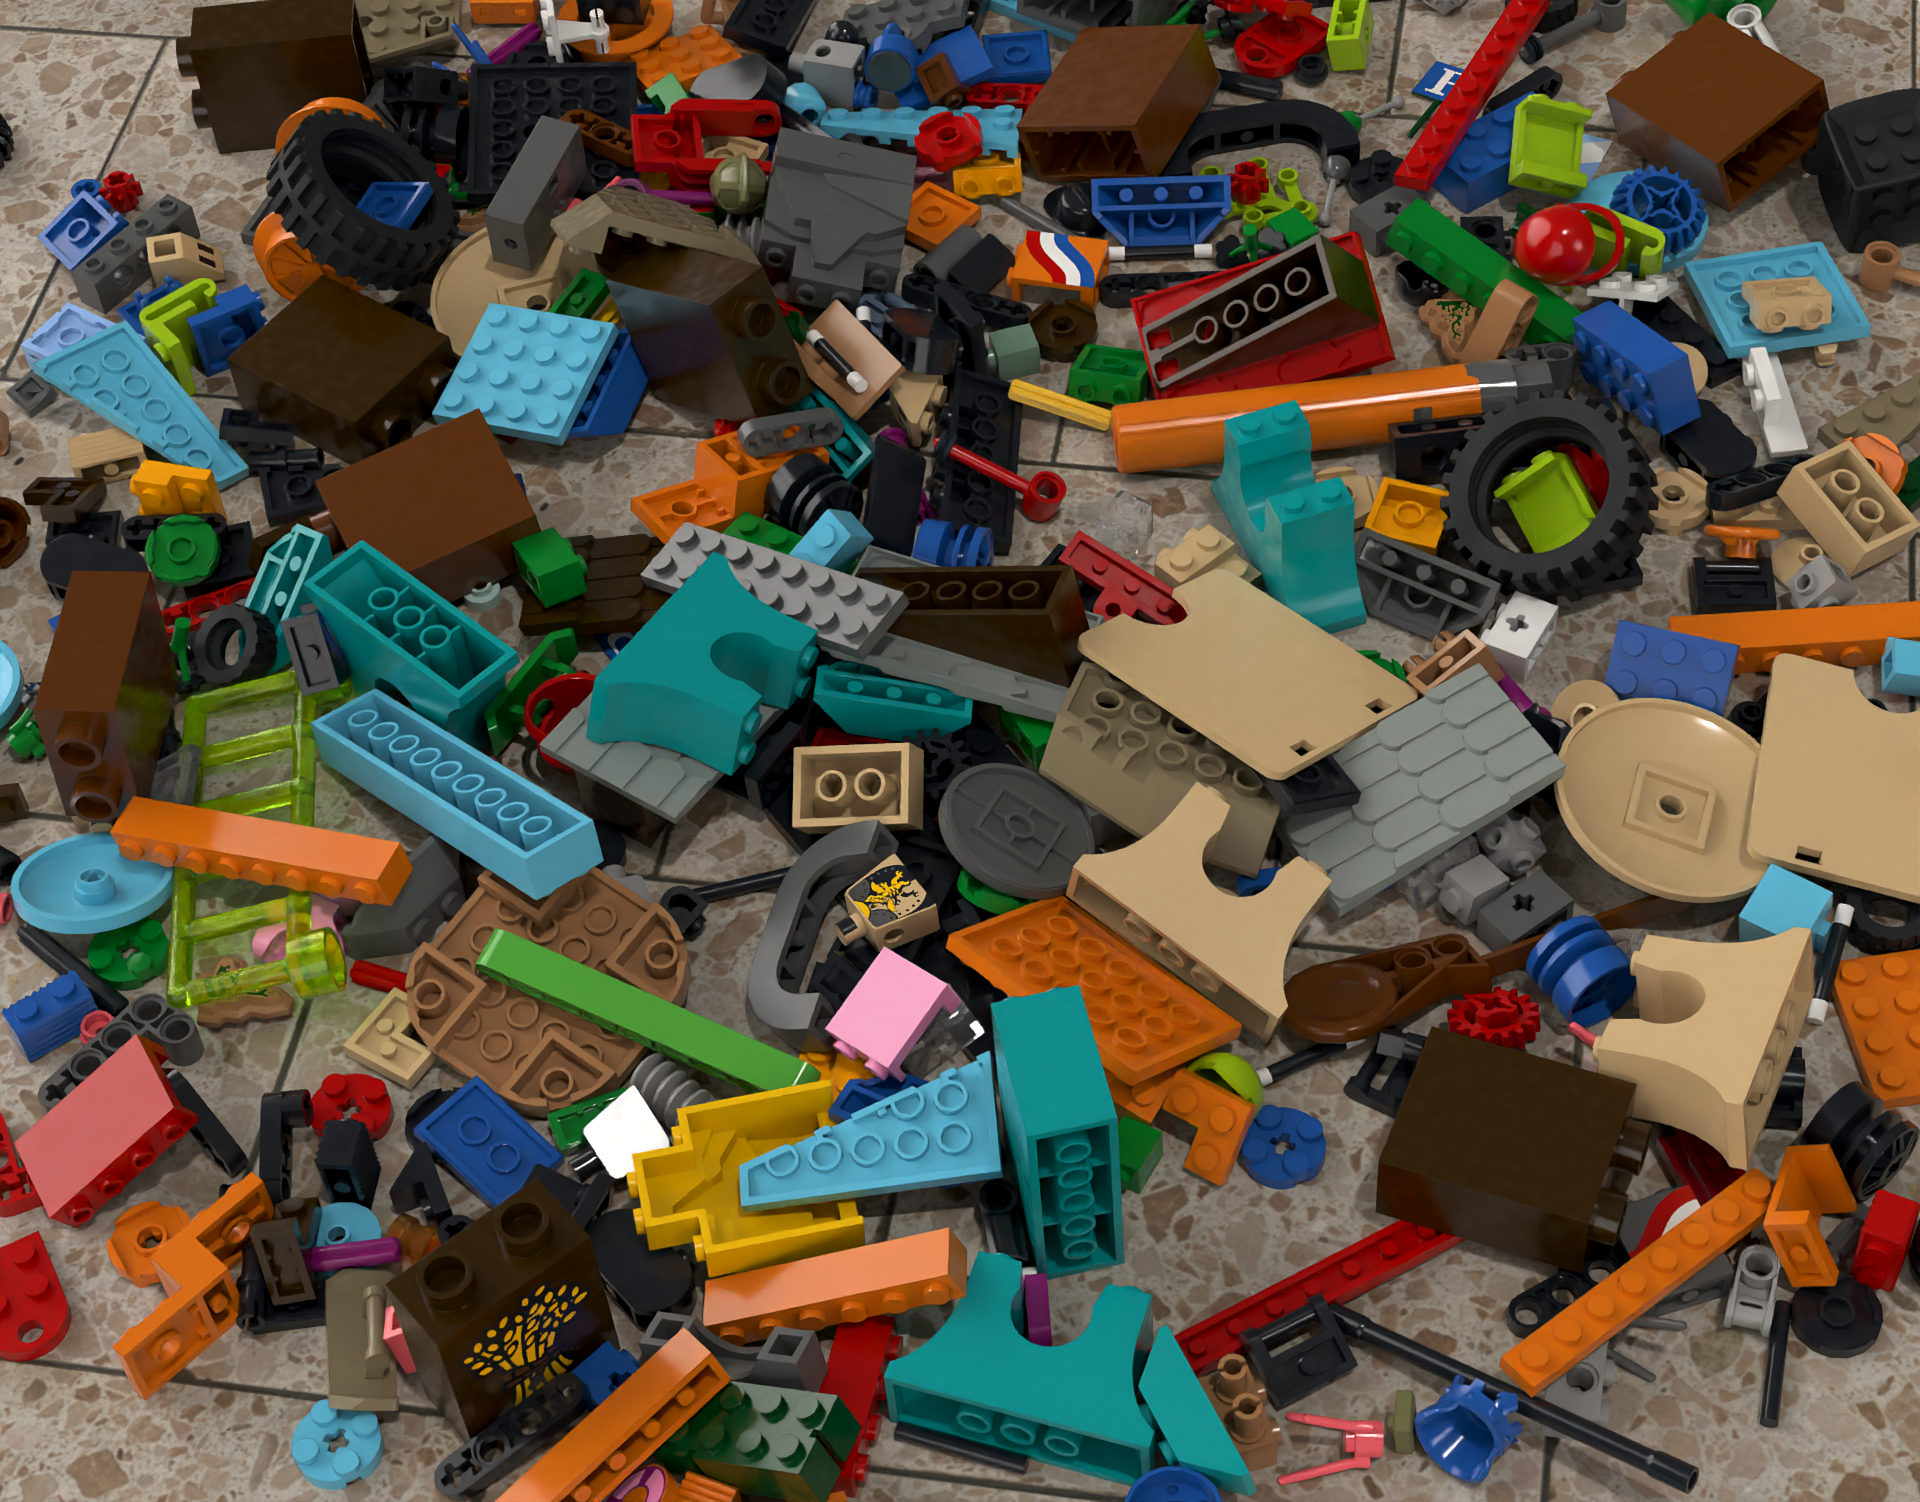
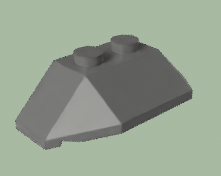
M1363 527L1354 547L1359 587L1369 614L1433 641L1436 635L1445 641L1446 639L1440 634L1441 631L1447 630L1457 635L1486 621L1502 587L1501 583L1366 527Z
M429 836L408 856L414 869L392 906L362 903L356 911L352 924L348 923L344 927L341 935L348 956L355 961L412 953L422 942L428 941L435 930L450 916L455 915L467 901L465 854L438 836Z

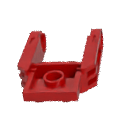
M681 98L670 106V111L665 115L631 114L630 130L635 172H667L668 183L680 191L711 192L710 176L714 173L718 164L726 158H704L701 136L768 137L774 135L782 126L780 108L776 103L769 100ZM766 114L773 117L768 122L756 121V118L760 115ZM752 159L760 166L765 176L769 175L771 161Z

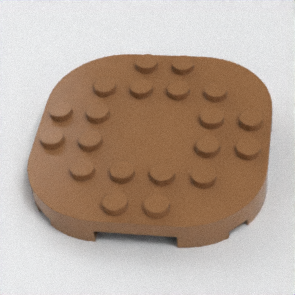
M595 866L589 869L586 874L572 879L557 888L552 894L538 900L533 899L489 869H486L477 878L480 885L431 944L425 941L421 944L411 961L405 982L407 1011L418 1035L425 1046L442 1062L468 1080L477 1075L510 1107L528 1116L547 1118L548 1113L617 1090L650 1048L500 983L480 972L475 967V963L494 929H503L682 1007L689 990L691 965L685 942L675 920L656 901L653 904L649 903Z

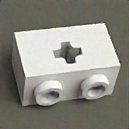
M1515 591L1508 604L1502 603L1495 617L1494 626L1491 630L1486 629L1480 640L1487 645L1496 662L1502 666L1506 673L1514 681L1524 684L1556 633L1559 606Z

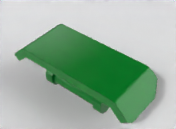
M572 628L549 633L486 709L485 719L495 759L522 726L525 727L523 711L529 695L547 680L563 674L576 673L570 667L578 656L575 634ZM550 699L540 701L533 710L532 722L534 726H539L542 722L541 718L552 706Z

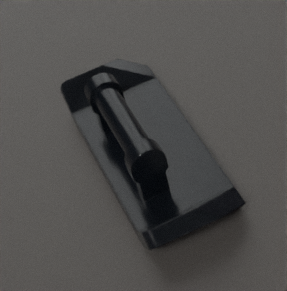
M880 434L877 435L863 526L874 538L869 545L911 557L926 459L918 452Z

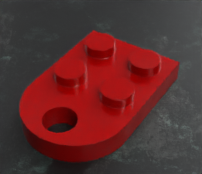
M1277 12L1269 13L1238 36L1234 44L1235 63L1241 71L1249 75L1264 78H1276L1286 75L1295 69L1301 57L1308 54H1316L1327 46L1326 38L1329 24L1312 14L1310 17L1296 16V21H1286L1277 18ZM1257 58V59H1262V60L1252 61L1251 59Z
M39 1231L0 1248V1357L14 1362L31 1361L48 1354L62 1342L70 1328L72 1319L69 1302ZM32 1329L43 1330L42 1335L36 1341L30 1343L22 1342L23 1336Z

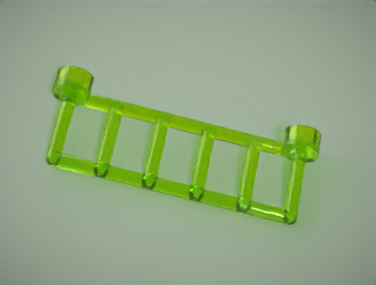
M295 670L188 697L184 704L181 764L198 756L190 806L248 815L291 804L290 823L314 827L316 740L310 723L317 720V707L351 698V676L340 687L306 696L302 695ZM294 694L293 724L206 745L207 715ZM292 748L291 780L202 802L204 770ZM174 866L166 983V1002L169 1006L183 1009L292 982L297 994L303 1000L345 990L347 984L346 963L337 935L331 927L311 930V891L299 892L288 887V897L195 919L197 885L226 877L208 872L197 873L191 869ZM287 922L286 957L284 959L192 981L194 944Z

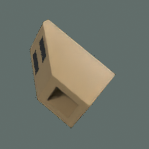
M181 232L146 238L148 260L156 288L164 285L163 278L169 275L172 279L177 278L183 286L198 278H209L213 281L226 279L221 249Z
M905 370L895 383L889 387L891 411L913 446L920 447L925 434L932 432L936 410L945 404L948 389L947 386L943 385V375H927Z

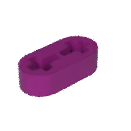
M1047 1273L1024 1275L1029 1341L1040 1346L1053 1347Z

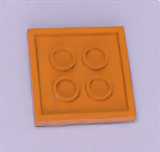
M709 24L695 26L690 29L689 33L679 37H667L656 46L630 53V56L621 59V62H636L637 85L647 95L645 90L670 72L674 73L687 92H689L692 84L703 71L742 58V56Z

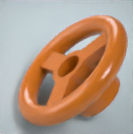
M1709 524L1703 529L1705 535L1719 537L1725 543V556L1756 558V543L1759 540H1778L1781 537L1780 530L1775 528Z

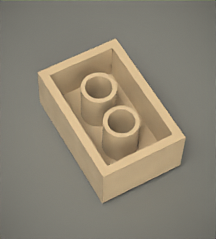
M1850 440L1795 465L1776 492L1828 556L1845 568L1849 577L1902 552L1920 528V523Z
M911 743L794 747L792 827L807 834H826L852 823L879 820L888 831L923 830L924 750Z

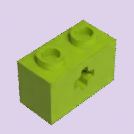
M1334 0L1326 38L1333 71L1366 69L1374 29L1369 0Z

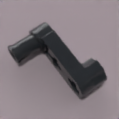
M307 1089L264 1093L261 1099L259 1178L264 1182L274 1209L276 1203L291 1198L293 1129L310 1127L313 1121V1104L310 1092ZM222 1184L220 1186L219 1199L233 1184Z

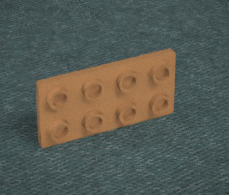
M834 300L809 327V331L817 330L868 382V387L864 392H856L807 340H805L802 346L794 340L808 376L834 399L854 421H857L868 411L873 403L905 371V367L838 300Z

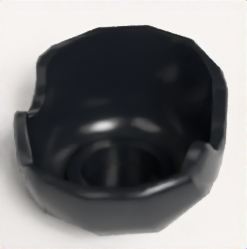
M1410 260L1403 261L1395 268L1396 292L1402 301L1410 305L1422 306L1428 300L1441 299L1444 294L1449 292L1447 286Z

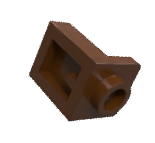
M941 51L915 68L931 104L948 109L959 105L963 101V97L971 92L968 85L960 82L947 53Z

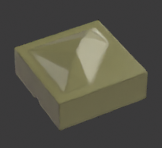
M1397 1390L1395 1411L1387 1420V1425L1395 1442L1396 1453L1412 1454L1415 1451L1416 1434L1414 1431V1421L1417 1415L1416 1397L1412 1390Z

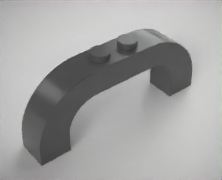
M879 820L852 823L838 828L819 839L792 865L776 894L749 972L748 997L756 1015L784 1043L792 1048L807 1052L831 1050L834 1038L825 1028L837 1013V1009L821 993L798 994L799 987L823 916L830 902L845 887L860 880L881 862L897 852L899 842Z

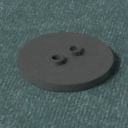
M1004 763L976 765L958 774L949 784L941 799L938 821L942 837L948 849L971 875L1002 893L1036 900L1062 896L1067 892L1072 869L1083 854H1095L1094 834L1080 806L1060 786L1032 770Z

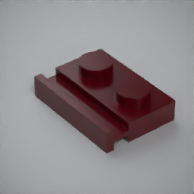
M1675 1131L1674 1136L1667 1138L1664 1135L1657 1137L1656 1148L1677 1187L1689 1185L1700 1207L1746 1173L1744 1169L1729 1167L1720 1152L1706 1141L1687 1131Z

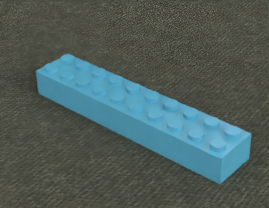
M376 688L310 723L322 762L535 900L552 894L560 886L586 874L589 869L604 861L592 819Z

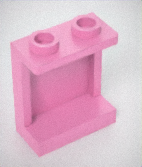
M884 946L825 1029L836 1040L833 1047L842 1055L852 1061L859 1056L867 1061L864 1065L865 1068L885 1081L888 1076H891L902 1083L906 1075L900 1069V1065L941 1008L953 1014L962 1000L948 984Z

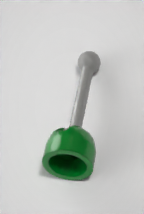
M1396 95L1392 98L1391 102L1360 116L1354 111H1344L1340 114L1352 124L1358 134L1362 129L1363 121L1392 108H1402L1405 104V99L1400 95Z

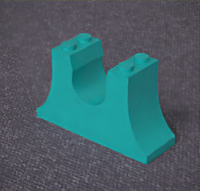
M1296 400L1224 420V464L1221 476L1211 480V490L1252 566L1262 573V585L1267 594L1329 634L1366 624L1367 612L1359 587L1354 552L1355 502L1340 476L1319 483L1315 482L1311 464L1312 441L1310 424Z
M360 540L303 583L307 596L324 617L340 646L355 693L359 697L374 688L394 700L404 695L417 714L478 751H481L491 743L485 711L505 687L506 673L520 663L517 651L363 540Z
M713 551L595 678L586 738L598 744L632 741L662 746L686 754L732 776L741 764L747 765L751 761L756 751L757 744L753 742V738L763 717L759 713L760 703L763 702L789 709L798 697L803 699L809 692L813 678L809 676L810 669L814 665L819 653V649L815 647L818 630L771 608L752 595L732 573L727 557Z
M979 1251L967 1281L966 1297L960 1298L946 1323L920 1348L902 1358L889 1362L883 1378L890 1421L896 1424L899 1421L1028 1456L1030 1460L1132 1487L1133 1483L1145 1473L1156 1469L1155 1433L1144 1419L1136 1400L1138 1385L1148 1359L1147 1349L1152 1347L1154 1341L1152 1295L1144 1293L1141 1289L1134 1286L1126 1285L1120 1287L1108 1284L1092 1306L1091 1321L1082 1335L1065 1345L1055 1347L1040 1346L1022 1337L1025 1332L1026 1317L1022 1261L1015 1260L1004 1253L990 1254Z

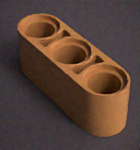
M1509 279L1502 280L1493 290L1458 364L1505 359V354L1509 349L1519 346L1539 304L1538 296Z

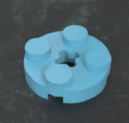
M324 1399L315 1403L310 1413L298 1424L292 1438L291 1452L296 1465L309 1483L322 1489L339 1490L348 1487L347 1482L354 1481L358 1477L364 1480L371 1475L382 1459L385 1444L379 1421L373 1412L330 1408L328 1399ZM338 1437H344L345 1441L349 1443L346 1448L338 1447L335 1453L330 1452L329 1443Z

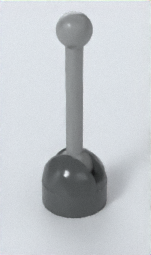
M1331 155L1324 160L1322 174L1324 180L1329 183L1323 213L1318 217V222L1321 226L1331 224L1332 217L1330 211L1336 185L1343 184L1349 177L1351 164L1347 158L1340 155Z

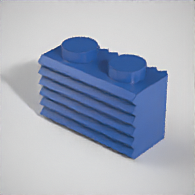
M69 970L68 975L62 974L60 978L54 979L52 983H47L46 987H40L38 992L33 991L31 996L25 995V998L18 1000L15 1004H10L9 1009L3 1008L2 1015L16 1044L28 1061L32 1062L82 1033L80 1025L83 1018L93 1011H98L91 992L76 971Z

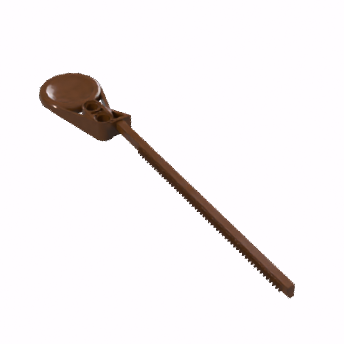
M1798 852L1795 856L1796 859L1812 863L1819 861L1817 857ZM1649 895L1592 917L1611 936L1700 903L1681 902ZM1548 932L1482 956L1474 950L1466 937L1456 933H1448L1313 965L1293 975L1283 986L1288 1008L1282 1022L1286 1028L1298 1037L1317 1043L1344 1044L1366 1039L1381 1031L1382 1027L1387 1028L1447 995L1492 993L1491 979L1525 967L1531 951Z

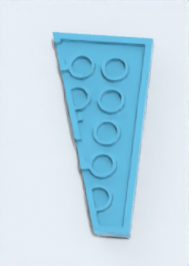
M1000 105L995 107V109L965 106L961 110H948V108L943 106H935L928 110L915 111L911 107H900L895 109V111H881L879 108L871 107L865 108L861 112H848L844 108H835L822 116L820 128L836 139H840L847 133H856L861 137V140L866 139L867 136H873L879 140L880 144L891 145L893 140L901 139L907 140L908 147H915L914 137H917L920 133L918 127L924 120L945 111H953V116L964 117L963 112L976 117L981 125L983 134L982 155H990L992 150L1007 151V157L1018 158L1021 138L1016 126L1023 117V109H1015L1011 105Z
M126 320L33 363V372L173 463L212 470L219 491L248 476L249 467L235 450L227 444L226 440L219 439V431Z
M990 1050L976 1056L977 1061L957 1070H955V1067L939 1073L940 1078L918 1088L911 1086L852 1113L851 1119L831 1128L828 1124L815 1130L814 1136L792 1146L785 1144L739 1165L742 1209L746 1213L1003 1178L993 1057Z

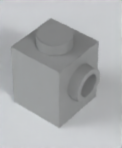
M1480 854L1445 873L1438 901L1448 912L1452 913L1460 922L1467 926L1478 919V911L1484 903L1492 898H1498L1506 892L1510 879L1483 854Z

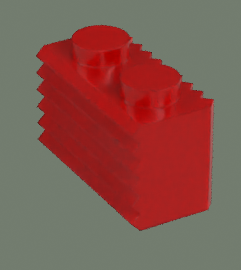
M1882 1189L1876 1191L1872 1205H1870L1869 1212L1861 1228L1850 1275L1854 1277V1280L1859 1281L1862 1285L1865 1283L1871 1289H1881L1886 1292L1894 1290L1916 1226L1920 1210L1918 1202Z

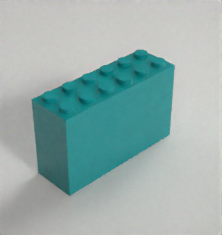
M1080 986L1056 987L1047 992L1023 997L1013 996L1000 1002L991 1003L1004 1146L1013 1184L1018 1192L1019 1207L1037 1274L1047 1273V1280L1124 1264L1118 1118Z

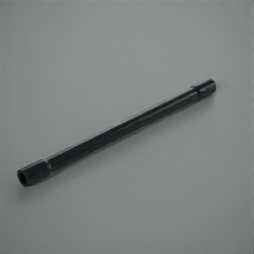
M1333 1302L1329 1305L1345 1337L1356 1342H1364L1451 1383L1455 1376L1460 1374L1465 1378L1463 1384L1468 1386L1478 1378L1486 1382L1483 1394L1493 1402L1497 1399L1496 1395L1501 1391L1515 1393L1518 1398V1410L1515 1411L1516 1413L1642 1470L1651 1478L1681 1492L1689 1494L1697 1483L1699 1468L1663 1451L1646 1447L1537 1396L1531 1398L1524 1390L1373 1322L1369 1317L1341 1304Z

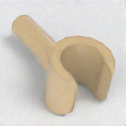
M1836 342L1814 346V360L1817 366L1836 364L1835 352L1838 350Z

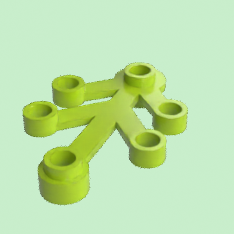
M1263 157L1251 158L1250 162L1258 164L1261 169H1266V178L1269 179L1267 159ZM1211 165L1204 167L1198 176L1224 175L1219 167ZM1283 168L1278 172L1277 184L1280 189L1285 190L1288 201L1276 197L1269 180V193H1261V201L1252 205H1243L1233 202L1231 199V211L1223 220L1229 219L1234 215L1243 214V227L1247 224H1254L1258 231L1262 227H1266L1267 220L1295 207L1314 224L1318 218V208L1314 203L1302 198L1298 188V172L1293 168ZM1271 209L1276 212L1264 214L1261 210Z

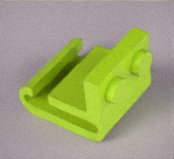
M1586 210L1584 215L1590 220L1595 234V252L1589 266L1600 270L1610 261L1613 255L1616 235L1611 223L1603 215ZM1611 210L1620 219L1625 233L1624 253L1619 265L1613 272H1628V263L1630 261L1640 265L1639 279H1645L1646 275H1661L1665 247L1663 232L1653 226ZM1576 285L1569 287L1559 286V289L1572 294Z
M209 278L193 280L145 307L139 314L150 350L189 396L197 392L190 367L199 363L200 360L186 318L217 306L214 297L218 296L219 293L215 282Z

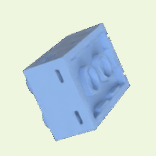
M67 302L60 309L61 312L57 311L32 334L33 338L29 337L21 344L30 370L33 369V363L99 333L116 323ZM138 334L139 337L144 341V343L149 347L147 338Z

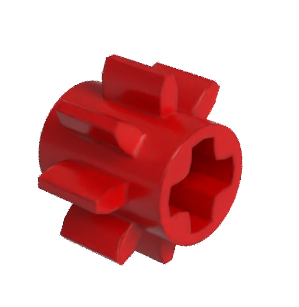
M1241 162L1235 165V174H1226L1231 176V198L1235 197L1236 201L1240 204H1255L1261 201V193H1269V179L1266 178V169H1261L1254 162Z
M115 171L108 174L103 179L105 187L98 189L100 196L118 213H127L135 209L139 205L137 197L144 195L140 181H135L132 173L128 175L124 171Z

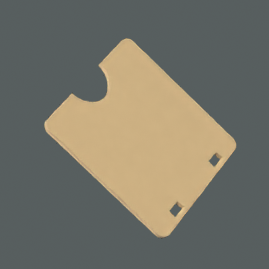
M1225 569L1211 570L1173 589L1172 598L1182 605L1187 614L1186 619L1172 625H1155L1136 620L1123 613L1082 633L1077 644L1078 650L1083 655L1265 777L1273 780L1287 779L1337 751L1351 741L1377 728L1380 721L1416 702L1418 698V692L1412 686L1238 575ZM1378 706L1383 711L1376 714L1371 709ZM1303 747L1308 753L1300 756L1295 750Z
M1789 653L1776 656L1771 666L1747 850L1750 856L1762 863L1770 865L1773 863L1781 868L1920 904V709L1910 713H1893L1873 705L1857 688L1854 680V670ZM1798 852L1819 858V864L1796 859L1795 856Z

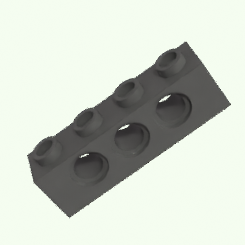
M169 194L165 195L72 270L71 274L81 302L106 315L150 279L153 275L148 260L146 238L178 232L195 239L200 238L201 235L192 206Z

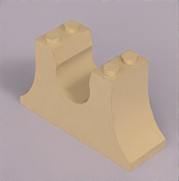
M1196 782L1171 814L1144 838L1117 851L1094 855L1083 854L1073 866L1066 896L1150 959L1243 1025L1244 1029L1267 1045L1276 1033L1288 1008L1283 987V971L1287 951L1320 909L1333 880L1327 877V872L1319 864L1310 860L1305 861L1300 856H1297L1279 869L1272 883L1256 895L1235 897L1218 890L1207 878L1203 864L1211 858L1231 806L1226 803L1225 797L1218 790L1212 787H1204L1199 782Z
M1793 927L1768 938L1736 943L1696 942L1647 934L1640 951L1635 950L1633 952L1630 963V973L1632 976H1636L1637 982L1633 995V1005L1635 1008H1639L1640 1019H1609L1603 1035H1598L1593 1045L1592 1057L1594 1062H1598V1073L1637 1084L1632 1113L1633 1118L1659 1122L1687 1131L1713 1146L1725 1158L1729 1167L1748 1170L1815 994L1812 931L1807 928Z

